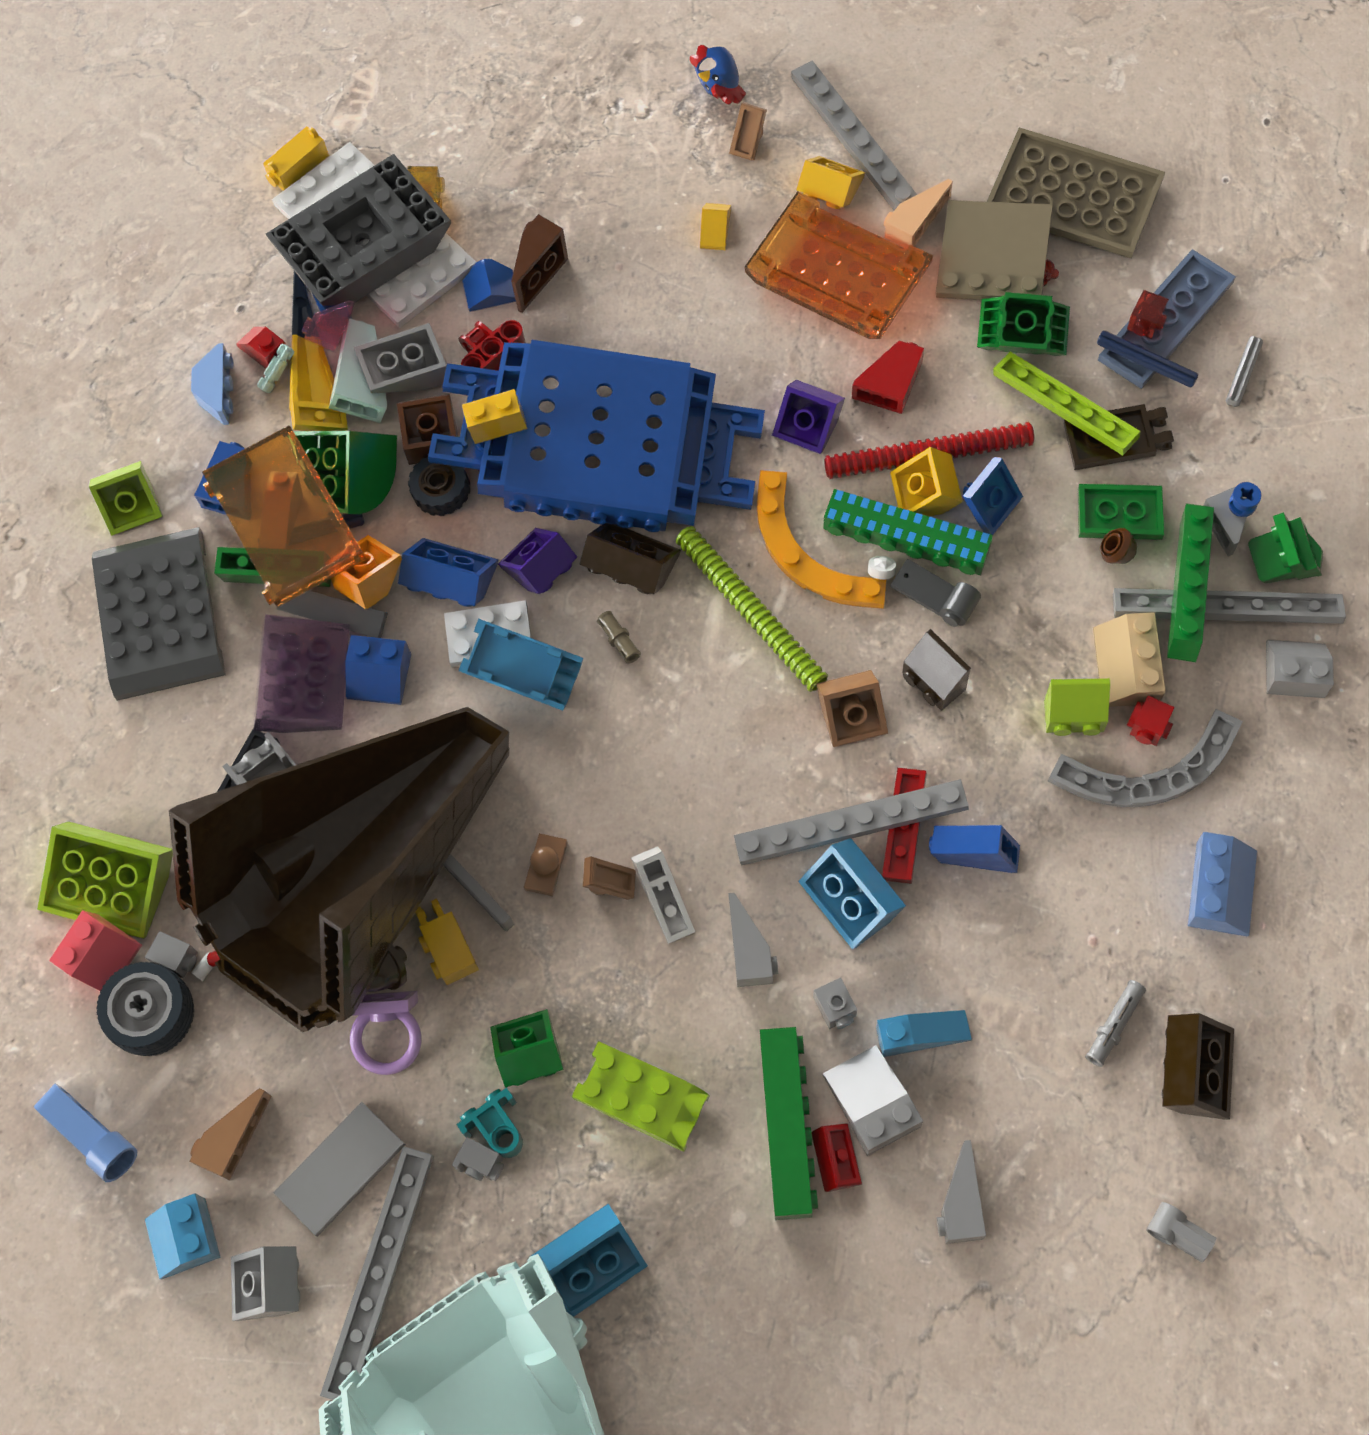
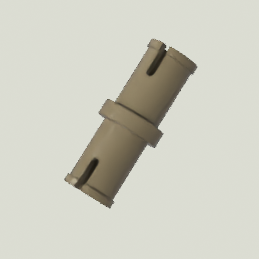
M611 611L602 613L598 617L597 623L609 637L608 642L611 646L617 648L627 664L633 663L640 657L641 652L629 638L628 630L621 627Z

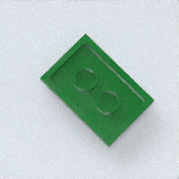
M1079 484V538H1104L1108 532L1114 529L1125 528L1134 539L1162 540L1164 537L1162 486Z

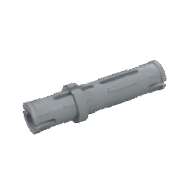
M1133 980L1127 983V987L1114 1006L1106 1023L1098 1028L1096 1032L1098 1036L1085 1056L1088 1061L1099 1067L1104 1065L1113 1046L1118 1045L1121 1041L1120 1034L1132 1016L1141 997L1146 992V988ZM1129 1001V1003H1128L1127 1007L1125 1008L1124 1012L1122 1013L1120 1019H1118V1017L1120 1016V1014H1121L1122 1010L1124 1009L1125 1005H1126L1127 1002ZM1114 1028L1113 1031H1112V1033H1111L1110 1036L1108 1037V1039H1107L1105 1045L1103 1046V1043L1105 1042L1107 1036H1108L1109 1033L1111 1032V1029Z

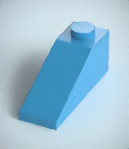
M965 1010L907 1014L877 1020L876 1025L880 1049L884 1057L972 1040Z

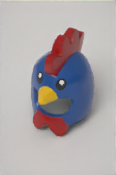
M705 45L698 46L696 56L691 55L690 62L694 66L705 91L717 99L721 98L728 105L732 102L739 104L745 97L746 92L738 85L739 72L733 55L725 47L708 48ZM707 58H712L716 62V66L711 70L703 71L699 69L700 64Z

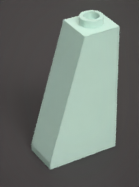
M349 318L343 333L329 409L380 423L387 409L386 393H371L354 350L356 346L377 340L375 326Z

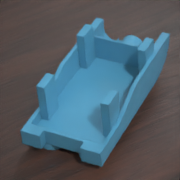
M478 618L473 631L478 633V637L469 660L463 658L459 671L563 711L579 674L583 658Z

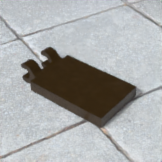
M1145 404L1108 410V412L1140 431V438L1123 456L1064 419L1063 424L1074 470L1156 456V449L1162 451L1172 449L1171 442H1174L1172 431H1163L1155 434L1153 426L1162 427L1167 424L1166 418H1168L1166 407L1146 411Z

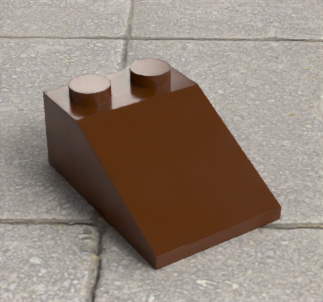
M539 214L524 227L511 281L517 308L521 313L524 312L568 260L563 228Z

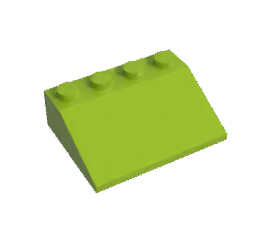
M69 821L52 826L37 910L73 920L78 918L82 910L96 913L126 934L144 939L148 934L169 878L173 857L172 848Z

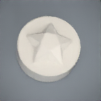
M875 556L869 560L868 573L873 578L886 580L895 575L896 562L892 558Z

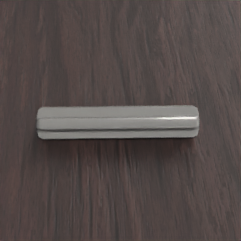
M1251 336L1247 342L1226 398L1228 405L1237 407L1241 403L1263 344L1261 338Z

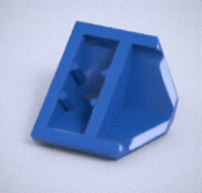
M482 259L476 262L462 280L469 312L516 302L511 282L513 270L493 259Z

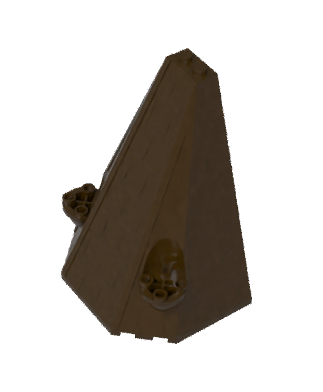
M465 707L170 809L169 819L177 901L182 910L191 909L198 921V924L193 928L204 946L211 943L217 952L220 960L215 962L219 971L301 1032L309 1031L315 1026L317 1028L328 1026L334 1021H338V1023L345 1021L355 1013L367 991L396 990L406 983L407 971L404 962L407 960V955L400 946L394 947L392 944L412 919L508 758L509 731L471 708Z

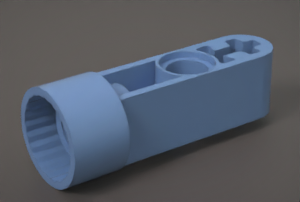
M55 1083L33 1106L86 1157V1164L105 1182L117 1180L134 1163L137 1157V1149L119 1132H110L58 1084Z

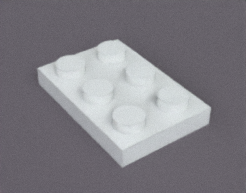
M526 600L444 613L451 667L460 666L463 658L469 660L478 637V633L473 632L478 618L531 638Z

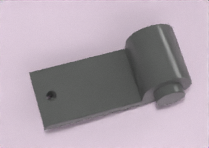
M909 559L905 561L890 587L941 616L948 625L953 627L965 625L981 599L980 592L973 586L964 582H959L956 586H953Z

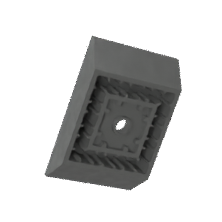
M392 154L266 233V236L321 305L350 306L434 253L451 225V220L395 154ZM361 239L369 240L366 245H357Z

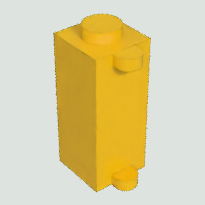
M306 126L263 163L267 172L265 176L272 186H278L284 191L329 156L324 139L318 135L313 127L309 128Z

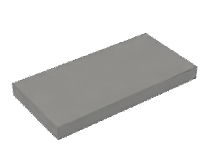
M361 1102L273 1193L318 1237L406 1144Z

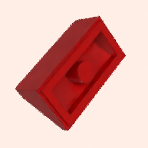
M848 1123L821 1126L811 1132L824 1191L831 1192L862 1185Z

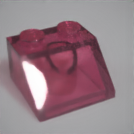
M349 300L315 313L312 319L307 317L302 332L306 334L304 339L335 354L348 320L354 310L355 302Z

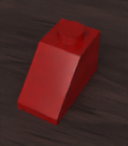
M266 326L253 327L236 343L238 348L265 369L268 367L273 356L277 357L276 351L279 346L285 344L284 340Z

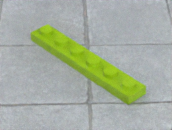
M1011 351L993 368L994 376L1122 456L1140 438V431Z

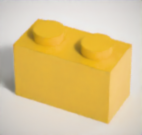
M515 389L462 404L467 428L475 444L527 429L522 406Z

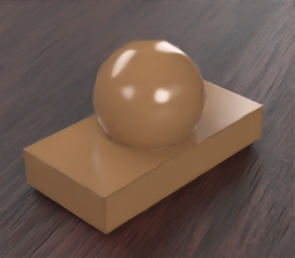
M744 102L741 103L729 154L752 161L755 160L759 141L763 135V125L767 109Z
M539 833L534 852L530 857V867L524 884L526 891L553 897L568 844L567 839Z
M592 856L584 859L583 887L588 888L595 895L609 894L626 900L634 898L636 870Z

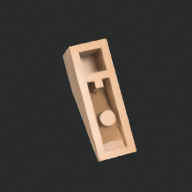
M947 179L900 203L894 212L890 211L883 224L885 226V238L912 251L950 199L953 181Z

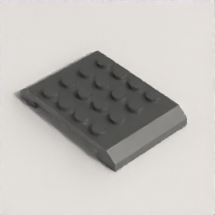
M200 527L93 552L92 566L107 674L113 696L117 701L226 675L222 650L218 644L204 559L206 551Z

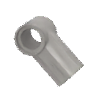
M1161 1202L1146 1229L1154 1238L1165 1244L1175 1245L1200 1262L1205 1261L1217 1239L1187 1220V1216L1178 1208L1165 1202Z

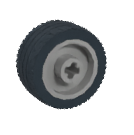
M152 962L129 964L110 976V979L103 985L96 1006L99 1025L112 1043L128 1053L140 1056L163 1054L177 1046L185 1038L189 1028H191L194 1017V1003L191 992L186 983L165 966Z

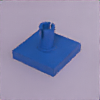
M994 457L973 483H967V486L963 489V498L984 533L991 535L997 531L1023 498L1004 460L998 457Z

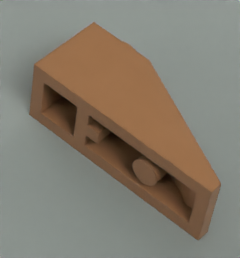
M257 1089L206 1130L201 1139L199 1138L195 1141L190 1152L192 1157L189 1162L230 1180L272 1096L265 1090Z

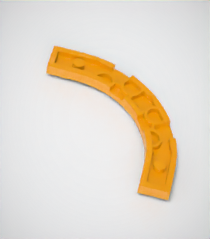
M760 470L757 494L758 525L766 549L781 571L803 589L807 588L814 593L822 595L823 599L844 605L884 609L886 580L851 576L833 571L816 562L802 550L791 534L785 517L784 502L787 472Z

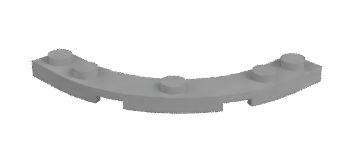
M1215 709L1197 745L1179 763L1169 769L1166 768L1143 775L1142 777L1126 778V776L1098 771L1061 754L1048 782L1074 795L1104 805L1141 807L1164 803L1191 791L1215 771L1231 747L1243 721Z

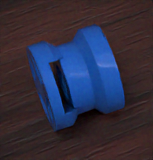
M1242 482L1234 488L1228 503L1229 509L1233 514L1239 517H1248L1256 511L1262 496L1258 486L1250 482Z

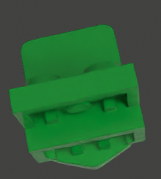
M1284 512L1274 515L1273 519L1276 526L1271 527L1272 532L1252 538L1248 542L1258 578L1263 583L1322 576L1323 550L1308 533L1301 517L1289 521Z

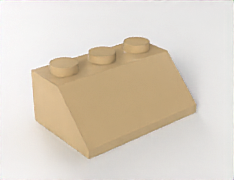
M1155 612L1125 614L1093 627L1099 679L1110 678L1109 707L1136 706L1138 701L1144 703L1148 695L1161 701L1166 690Z

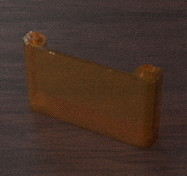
M290 425L202 471L207 482L203 483V486L210 498L217 497L264 582L265 589L262 590V593L269 605L275 603L278 608L366 560L360 546Z

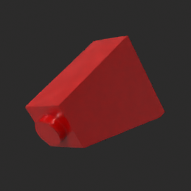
M900 340L896 342L854 380L852 384V399L902 414L922 365L924 348L912 342L906 343Z

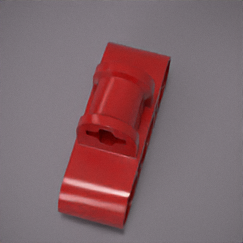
M508 320L492 331L485 324L477 321L475 327L469 333L458 338L462 347L468 352L462 359L461 365L499 371L504 342L526 343L522 325L516 320Z

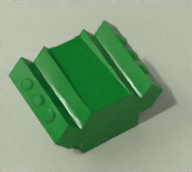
M1005 292V295L1001 297L981 299L977 348L1035 355H1067L1070 306L1054 302L1052 300L1053 296Z

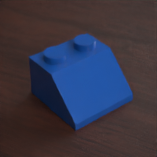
M351 635L345 660L346 698L401 705L412 655L406 641Z

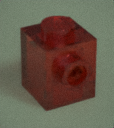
M1143 290L1131 314L1127 329L1139 336H1146L1152 339L1156 329L1161 331L1168 315L1164 313L1169 299Z

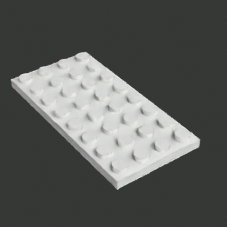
M349 142L274 197L272 201L274 206L290 219L375 165ZM445 233L434 253L366 296L398 328H401L462 281L476 261ZM361 239L357 245H366L369 240Z

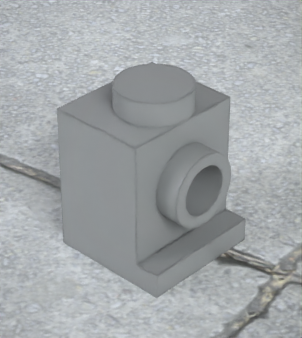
M467 1137L452 1166L460 1172H463L466 1167L465 1173L476 1180L482 1181L483 1177L491 1181H496L503 1170L504 1164L501 1163L503 1157L499 1153Z

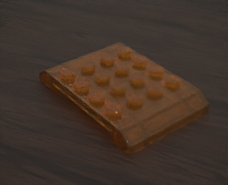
M797 191L745 265V273L756 284L868 339H881L932 263L933 255L912 245L905 249L821 209L820 201Z

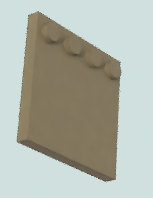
M948 200L936 298L981 300L1001 297L1005 295V292L1042 295L1053 204Z

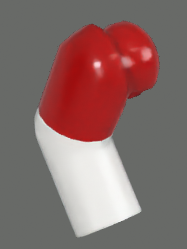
M212 951L205 954L191 974L203 982L210 971L216 967L215 962L220 960L217 952Z

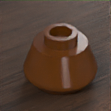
M1117 528L1105 535L1100 546L1102 559L1110 564H1126L1135 557L1137 543L1127 529Z

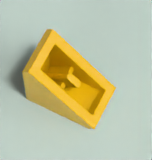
M706 203L703 206L700 233L701 249H726L731 205Z

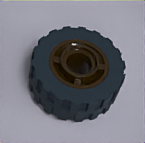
M427 457L421 459L418 464H415L413 471L409 474V491L416 505L423 512H427L432 516H445V514L454 513L455 510L462 507V504L468 499V494H470L471 489L469 485L471 484L464 467L430 463ZM443 483L441 486L435 487L437 484Z

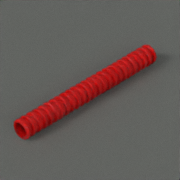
M1025 422L1024 425L1017 423L1016 427L1011 424L1008 425V428L1001 426L998 430L996 427H993L991 431L988 429H984L983 432L976 430L974 434L969 431L966 435L963 433H959L958 436L951 434L950 438H947L945 435L942 436V439L934 437L932 441L927 438L925 442L917 440V443L909 441L908 445H905L903 442L900 446L893 444L890 448L888 445H885L883 449H880V447H876L875 450L868 448L866 452L859 450V453L851 451L848 455L844 452L842 456L834 454V457L826 455L824 459L825 471L830 480L833 479V476L841 478L844 474L848 477L850 473L858 475V472L866 474L868 470L871 473L875 472V469L883 471V468H887V470H890L892 466H895V468L899 467L929 447L951 454L954 459L958 458V455L966 457L967 454L974 456L975 452H978L979 455L983 454V451L991 453L993 449L995 452L1000 451V448L1003 450H1007L1008 447L1015 449L1017 445L1022 448L1025 444L1028 446L1033 445L1035 438L1034 430L1030 422Z

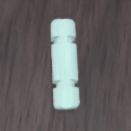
M281 344L276 351L277 357L273 356L264 372L265 377H261L257 383L258 388L267 393L272 391L275 386L274 381H278L288 364L286 362L287 359L290 360L292 358L294 350L288 345Z

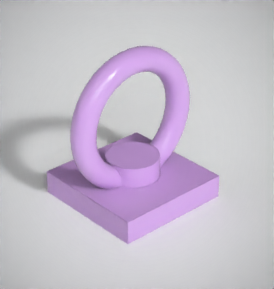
M417 991L374 993L364 996L357 1010L352 1015H358V1017L355 1019L350 1032L352 1053L362 1067L376 1074L391 1075L405 1070L414 1062L421 1048V1031L416 1019L409 1011L418 1003ZM370 1020L372 1022L401 1020L406 1026L410 1037L409 1046L405 1054L400 1059L391 1063H381L372 1059L365 1052L362 1045V1033Z

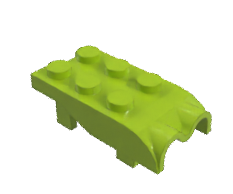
M598 1041L592 1053V1057L596 1058V1061L586 1081L583 1084H577L572 1098L637 1131L685 1152L688 1138L698 1121L704 1103L708 1102L710 1095L677 1076Z

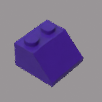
M799 380L793 381L786 387L772 436L822 454L838 422L845 398Z
M535 527L498 565L527 591L541 594L552 587L553 581L559 575L566 573L572 567V562L577 558V555L558 532Z

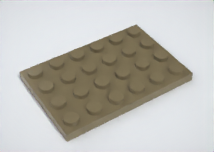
M1019 127L987 202L1053 204L1051 234L1132 259L1164 179L1165 172Z

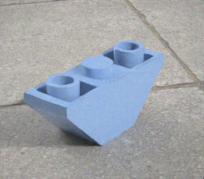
M219 343L192 368L191 392L199 406L223 425H229V414H233V403L230 398V391H233V380L230 375V369H233L234 362L232 354L227 352L223 343Z

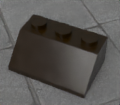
M605 523L587 535L579 565L586 567L591 573L609 576L616 583L634 586L641 593L655 594L664 586L681 550L630 529L622 528L617 524Z
M1200 1013L1168 1015L1165 1031L1166 1053L1163 1062L1165 1070L1162 1107L1180 1114L1230 1120L1234 1028Z

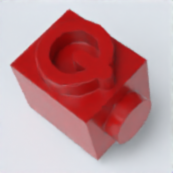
M1149 695L1144 703L1138 701L1127 723V726L1132 727L1130 735L1134 736L1142 744L1157 746L1160 738L1167 739L1172 729L1173 723L1168 721L1175 707Z

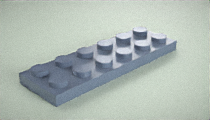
M1192 249L1116 336L1168 359L1230 288L1236 276ZM1106 348L1098 357L1099 362L1140 389L1156 373Z

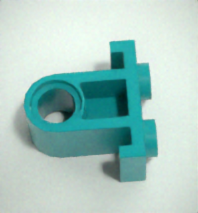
M507 1087L502 1091L497 1089L485 1098L486 1103L478 1109L473 1107L462 1114L460 1117L461 1121L456 1125L466 1138L472 1137L469 1131L477 1126L495 1152L499 1153L503 1158H512L521 1151L523 1139L502 1109V1106L508 1102L514 1106L517 1102ZM504 1134H512V1144L506 1148L499 1147L500 1137Z

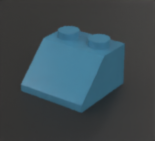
M194 1193L167 1203L145 1219L159 1279L162 1280L221 1258L206 1199Z

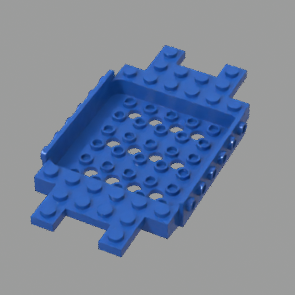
M531 340V344L504 342L499 371L447 363L442 386L443 392L468 395L467 403L515 389L522 406L527 429L475 444L467 428L464 416L460 437L433 433L428 461L430 463L480 470L477 482L478 494L504 498V507L513 512L528 511L535 512L541 516H562L568 520L583 519L595 524H617L622 528H644L649 532L666 531L667 522L694 526L697 502L751 510L755 481L729 477L734 435L761 439L765 410L712 403L716 374L691 368V363ZM548 378H554L559 382V385L555 389H547L543 382ZM601 386H608L611 388L612 394L608 397H601L597 394V389ZM654 394H661L665 397L666 401L662 405H655L651 402L650 398ZM549 401L554 404L555 408L552 412L544 413L539 409V405L542 402ZM598 409H603L608 413V418L599 421L593 417V413ZM651 417H657L661 420L662 425L657 429H653L646 422ZM539 425H546L551 431L547 436L542 437L535 433V428ZM593 433H600L604 436V441L596 445L589 441V436ZM646 441H654L657 443L658 449L650 453L643 449V444ZM534 449H542L546 452V457L538 461L534 460L530 453ZM588 457H596L601 463L597 468L592 469L585 465V460ZM642 465H650L654 468L655 472L653 475L646 477L640 474L639 468Z

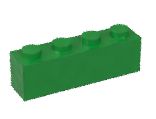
M217 547L214 574L222 581L232 583L283 585L286 583L293 586L331 587V578L325 565L331 558L325 552Z

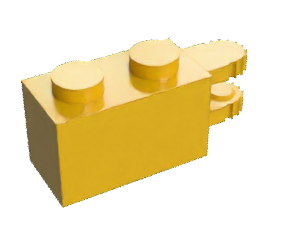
M436 898L431 901V906L438 918L428 922L427 916L420 906L415 912L421 924L419 928L423 934L418 939L425 954L428 952L432 954L434 962L430 963L436 979L442 978L446 985H449L478 971L479 968L452 911L444 914Z

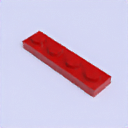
M897 767L893 796L925 788L926 770ZM920 822L888 830L882 877L886 881L912 884Z

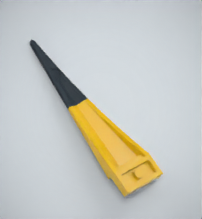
M294 271L291 348L294 350V354L291 358L289 402L293 430L347 431L346 413L329 409L334 377L319 337L304 282Z

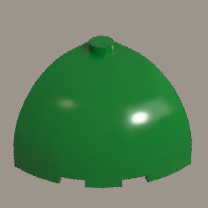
M294 431L295 455L297 464L303 467L306 475L304 482L313 496L319 497L325 503L324 506L339 513L363 514L372 511L383 502L392 487L395 477L397 435L358 431Z

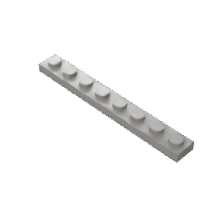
M813 60L791 71L793 81L861 169L866 172L867 177L893 210L900 203L917 195Z
M1114 588V618L1125 614L1155 612L1156 619H1171L1173 590ZM1207 591L1205 620L1343 624L1346 618L1343 594Z
M959 779L734 835L742 866L969 810L962 781Z
M404 1146L402 1148L320 1394L322 1397L334 1400L340 1396L341 1391L338 1387L354 1370H357L360 1374L363 1371L362 1368L367 1363L365 1357L371 1350L434 1158L432 1154Z

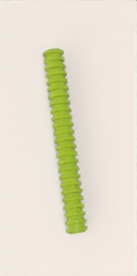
M694 526L684 528L677 535L676 544L681 546V549L686 552V555L691 558L693 563H697V567L702 569L704 575H708V579L713 581V585L718 587L720 593H724V597L729 599V603L735 605L736 611H740V615L746 617V622L751 623V627L754 630L757 629V634L762 636L763 641L768 642V646L773 648L775 654H779V659L785 660L784 664L787 667L790 666V671L796 673L797 679H802L801 683L808 685L807 690L810 692L816 691V684L827 681L828 674L822 672L821 666H816L817 662L814 659L811 660V655L805 653L804 647H799L800 643L794 641L793 635H788L789 631L783 628V624L777 622L778 619L772 616V612L766 610V605L761 604L759 598H755V593L750 592V588L747 585L744 586L745 582L741 579L739 580V576L736 573L733 574L734 570L730 567L728 568V563L723 562V558L718 555L716 550H712V546L709 543L707 544V540L702 538L699 532H696V528Z

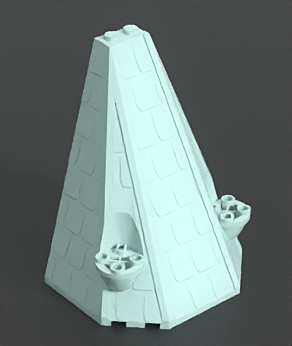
M539 1254L530 1256L527 1259L528 1262L521 1267L518 1266L516 1261L500 1266L496 1270L499 1275L489 1277L486 1271L479 1273L368 1352L365 1357L367 1363L362 1368L363 1371L360 1374L357 1370L352 1371L338 1387L341 1395L333 1401H326L319 1409L320 1435H604L579 1354V1350L587 1344L585 1337L587 1326L581 1318H574L566 1312L563 1299Z

